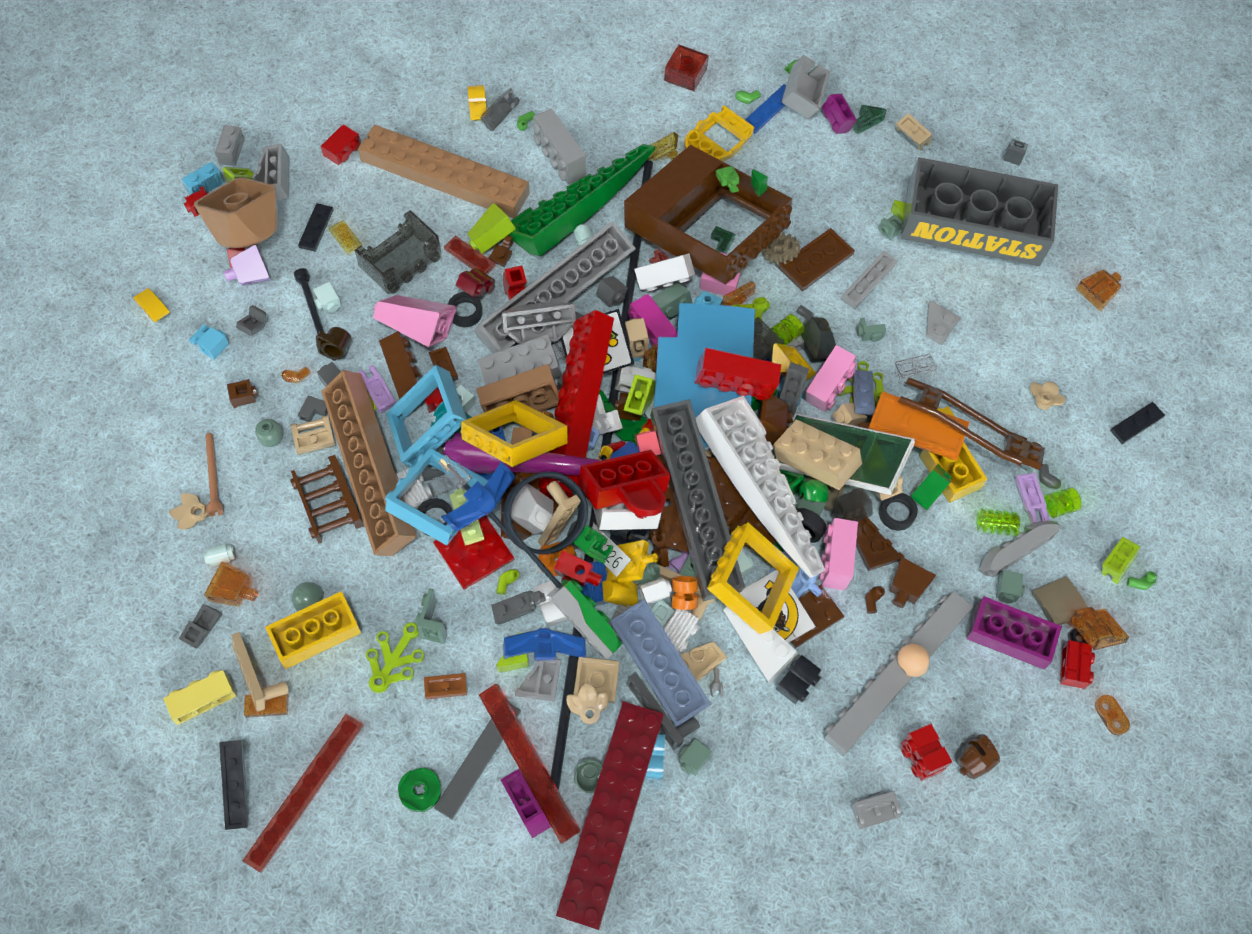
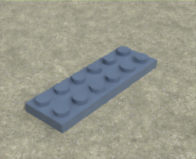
M645 600L640 601L610 620V624L675 727H678L711 706V702Z

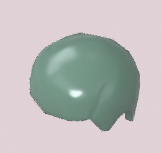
M304 582L296 586L292 593V602L297 612L323 600V592L320 586L312 582Z
M594 758L584 759L575 767L574 782L579 790L585 793L595 792L603 767L600 761Z

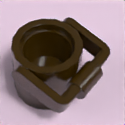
M340 327L330 328L327 334L320 331L316 335L318 353L333 361L343 358L351 342V335Z

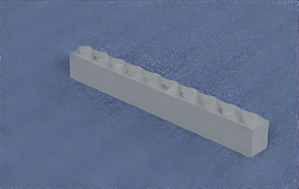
M955 591L950 596L946 594L939 602L941 605L939 609L933 608L927 615L929 620L925 624L921 622L914 630L916 635L913 638L909 636L902 645L905 646L910 643L921 645L927 650L930 658L966 617L973 606ZM898 650L889 658L892 662L888 666L884 664L877 672L878 678L876 680L871 678L865 685L866 691L863 695L858 693L851 701L854 705L849 710L845 708L838 716L840 721L836 725L832 723L826 729L827 736L824 740L843 757L912 679L899 667Z

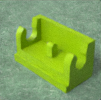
M1122 537L1102 564V574L1104 576L1110 574L1113 577L1112 581L1118 584L1137 558L1141 546Z

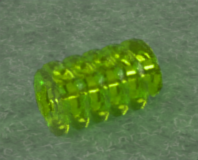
M981 508L977 514V531L982 527L983 533H986L987 529L990 528L991 534H994L995 529H998V534L1001 535L1003 530H1005L1006 535L1009 536L1012 530L1014 536H1017L1020 528V516L1016 512L1009 513L1004 511L1002 513L1000 510L994 512L992 509H988L986 512L985 509Z

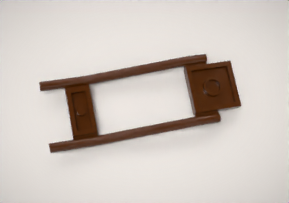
M908 377L907 385L923 390L920 401L916 402L901 396L898 403L937 418L1004 460L1019 466L1024 464L1040 470L1045 451L1042 445L1037 442L1031 443L1027 441L1026 437L1005 429L947 392ZM941 398L1006 437L1004 451L938 411Z

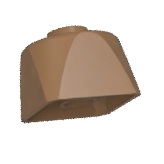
M244 177L235 178L194 203L195 208L215 240L224 247L242 248L257 245L271 237L279 227L275 185Z

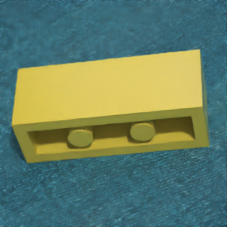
M217 670L202 680L191 682L188 687L170 692L169 696L163 699L171 719L179 725L237 696L225 671Z

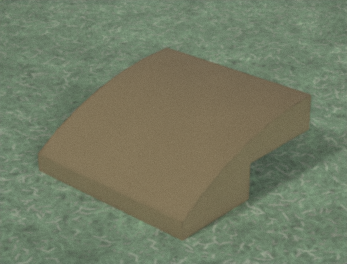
M1067 576L1032 591L1033 597L1044 609L1043 614L1048 621L1055 624L1063 625L1088 614L1090 611L1081 594Z

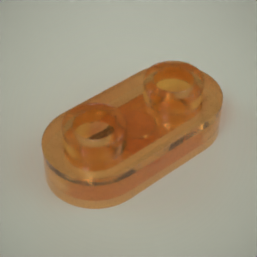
M1103 695L1097 699L1095 709L1109 732L1116 736L1125 734L1130 728V722L1117 700L1110 695ZM1106 704L1109 709L1105 710L1102 705ZM1114 722L1119 723L1120 728H1116Z

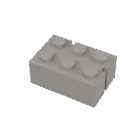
M803 55L792 65L782 103L809 119L821 107L822 96L825 93L830 71L818 64L812 71L806 74L816 62Z

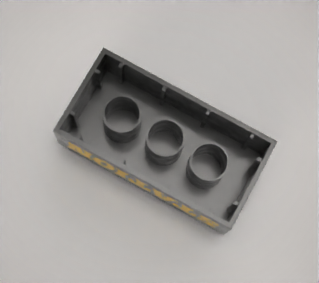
M918 157L908 182L900 239L1040 266L1054 243L1058 184Z

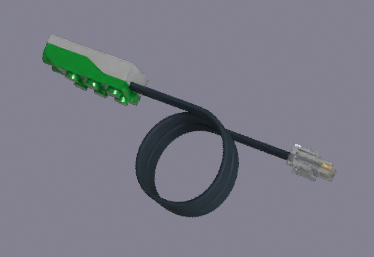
M447 455L437 462L446 472L443 476L456 491L462 486L466 491L471 488L467 482L472 477L460 463L455 465ZM541 472L531 475L520 481L508 494L503 507L504 524L492 511L488 515L517 547L529 555L556 586L547 594V597L596 652L603 658L608 659L623 644L613 628L608 624L610 619L604 612L597 611L594 608L596 603L589 596L587 597L581 593L583 589L576 581L564 579L560 583L535 555L552 554L561 551L579 537L588 517L586 497L580 487L566 475L557 472ZM540 477L553 478L566 485L573 495H577L580 499L577 521L571 533L557 545L546 549H533L527 546L514 530L511 521L512 504L518 492L530 481Z

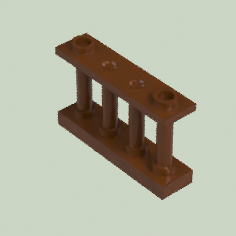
M336 455L328 457L330 464L326 468L300 478L297 477L295 470L291 471L293 478L290 479L294 490L298 489L312 526L308 528L312 539L316 538L318 543H322L320 534L350 523L351 525L354 523L356 529L363 527ZM327 475H335L337 480L333 481V484L304 494L301 485ZM336 490L337 492H342L343 496L339 497V500L310 511L307 501ZM340 507H348L349 513L346 516L316 527L314 517Z

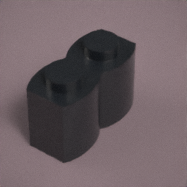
M801 655L778 684L776 690L795 705L798 701L803 702L809 695L807 689L811 685L815 687L822 678L819 675L822 670Z

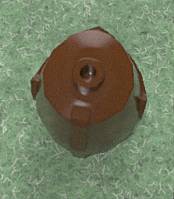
M979 734L970 741L957 758V763L961 767L959 772L970 779H976L988 773L1001 762L997 749L985 734Z

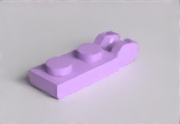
M371 365L369 370L373 377L367 379L363 370L358 372L362 374L367 392L380 414L392 408L396 402L380 373L378 374L375 367Z
M1036 473L1017 475L1015 480L1025 511L1028 513L1030 524L1038 522L1035 511H1039L1041 521H1049L1046 510L1047 505Z

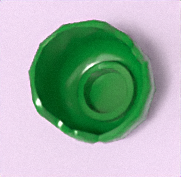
M809 479L800 485L799 495L801 496L803 492L804 499L815 502H828L829 489L825 483L817 479Z

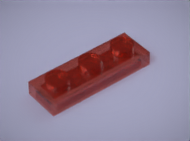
M456 235L444 246L445 251L471 269L478 268L488 275L496 267L493 261L477 250L474 251L470 245Z

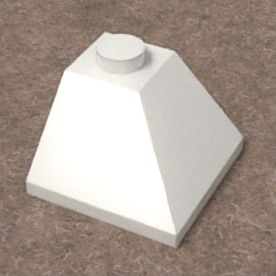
M527 483L518 492L513 501L511 519L532 534L544 532L553 515L554 501Z

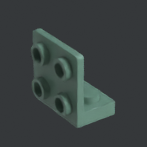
M429 588L428 593L423 595L421 602L423 608L421 613L418 612L415 624L418 627L421 639L445 644L447 635L444 624L440 620L432 618L437 601L434 590Z

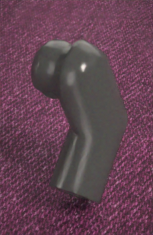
M1042 464L1039 470L1041 483L1051 489L1060 488L1061 481L1049 473L1048 464Z

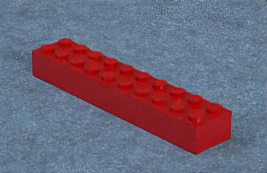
M594 310L576 319L573 324L574 332L569 342L570 350L565 361L566 369L562 375L563 383L558 393V406L554 412L555 420L567 425V444L548 451L549 453L586 458L614 322L613 317L598 310ZM566 475L578 485L579 475ZM542 477L539 482V492L548 498H553V496L547 490V486L554 481H557L568 498L574 496L566 485L556 479Z

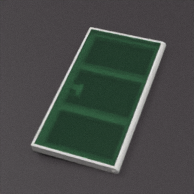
M801 414L794 415L793 422L797 419L860 449L862 464L845 483L846 485L888 495L892 494L915 444L914 438ZM779 461V469L807 475Z

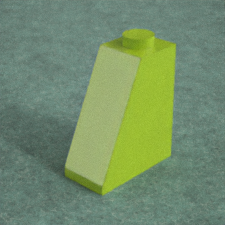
M493 203L467 233L470 239L468 243L474 251L477 249L483 254L516 228L509 217Z

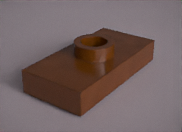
M446 347L428 352L433 367L437 365L449 371L452 380H458V375Z

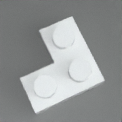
M598 395L592 427L600 431L599 435L622 429L618 411L614 410L606 413L601 396Z

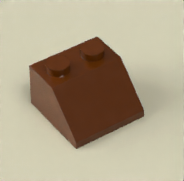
M773 395L769 400H763L761 423L766 431L764 436L767 442H771L772 446L790 427L789 423H793V412H789L788 404Z

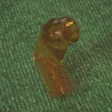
M305 366L298 372L284 370L281 376L286 382L299 383L310 375L311 372Z

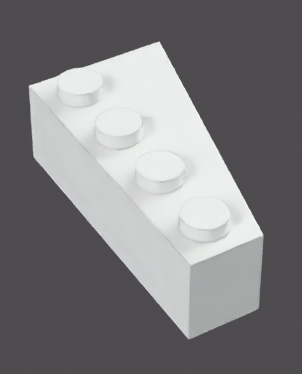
M729 607L723 610L770 685L798 657L797 651L775 630L759 635Z

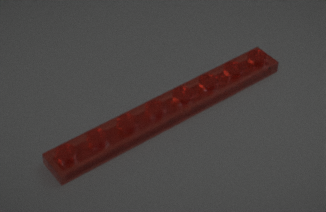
M499 684L492 685L480 693L479 697L559 842L563 844L581 831Z
M347 714L344 715L242 860L244 863L259 873L263 872L364 725Z

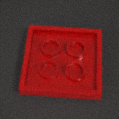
M486 515L478 519L484 537L482 541L465 545L461 530L456 533L448 545L438 540L433 541L434 546L463 590L515 560Z

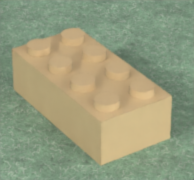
M797 419L773 444L778 461L838 490L843 487L862 464L859 448Z

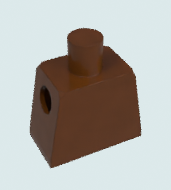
M902 557L897 565L889 590L896 594L893 604L899 608H904L907 601L915 604L930 586L936 574Z

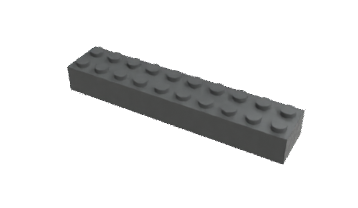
M690 399L654 407L651 409L650 418L656 431L664 467L670 473V488L704 602L717 598L707 587L712 579L710 576L715 572L718 566L717 562L725 552L724 547L731 537ZM736 561L727 583L736 591L742 592L745 584L738 561Z

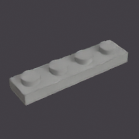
M883 251L842 295L841 300L856 309L894 268L898 260Z

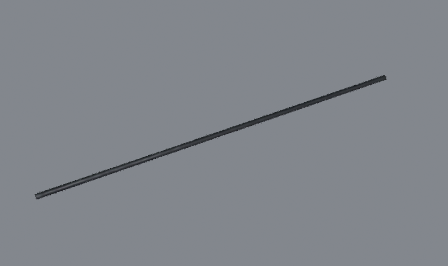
M650 160L645 161L641 186L651 178L653 162ZM634 233L632 242L636 249L630 255L626 281L627 291L621 314L624 328L625 322L630 320L628 312L633 301L636 281L634 269L638 268L642 237ZM618 370L612 372L608 403H611L614 408L619 394V390L615 389ZM613 431L603 434L601 448L611 443ZM603 455V456L601 457L602 461H603L605 458H607V456ZM593 505L589 522L591 528L593 523L598 527ZM586 553L584 554V561L590 563L594 561V558ZM573 626L572 635L582 637L580 632ZM569 655L549 782V789L559 790L571 714L567 704V695L574 694L579 657Z

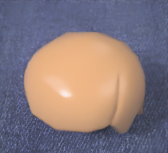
M910 643L900 649L898 652V664L906 672L907 676L919 677L927 672L930 663L929 654L923 646Z

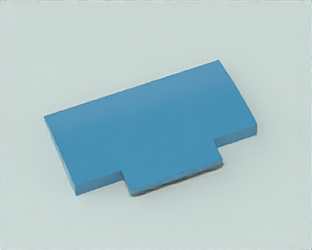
M679 303L678 336L658 338L654 407L690 399L695 418H697L706 408L741 397L736 392H722L714 387H701L699 384H695L698 361L705 348L753 358L755 309L724 305ZM744 396L751 407V396ZM700 433L704 449L707 451H711L708 444L706 443V441Z

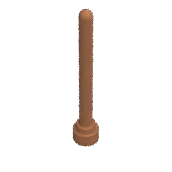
M207 433L205 438L210 489L207 515L213 517L216 516V512H218V516L223 515L224 511L223 505L218 500L214 438L212 433Z

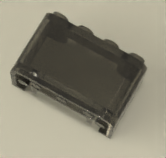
M411 210L404 214L406 220L403 225L401 223L398 224L399 231L373 249L371 246H368L365 249L361 245L354 250L358 266L387 294L396 293L400 286L404 283H409L416 274L424 272L428 265L432 262H437L441 257L439 236Z

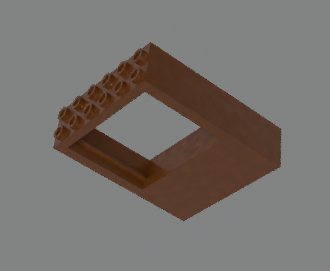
M689 145L624 200L625 228L676 257L690 254L693 267L726 285L742 269H745L752 259H756L758 254L763 249H766L774 239H777L784 229H788L791 224L792 198L768 185L767 190L761 196H758L751 185V176L736 168L734 169L739 176V184H736L739 191L731 193L727 185L722 186L716 177V170L730 167V165ZM722 196L766 219L727 256L683 232Z

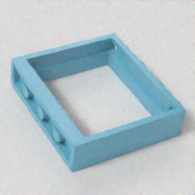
M437 365L426 373L386 413L401 462L408 466H415L419 456L422 453L425 454L429 448L436 450L461 427V421L467 419L450 372ZM439 387L447 412L411 445L404 419L429 394Z
M429 448L425 454L422 453L419 456L417 464L409 468L407 476L398 481L396 489L387 494L385 498L387 501L385 511L448 545L457 532L448 524L446 526L399 499L428 464L456 479L440 463L442 459L446 464L449 463L470 487L477 481L485 486L488 480Z

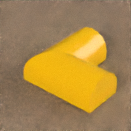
M606 580L602 582L603 601L616 605L622 604L625 607L627 605L634 606L639 602L638 587L632 581L617 583Z

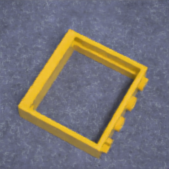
M517 400L461 421L462 440L512 467L567 444V425ZM514 421L536 432L537 435L512 445L487 431Z
M746 523L742 526H737L735 531L731 533L732 537L724 547L725 552L718 560L715 572L710 576L712 579L707 589L760 635L773 630L799 568L750 523ZM745 542L779 571L762 612L727 583Z

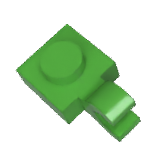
M733 166L716 170V177L722 186L727 185L731 193L739 191L736 184H739V176Z

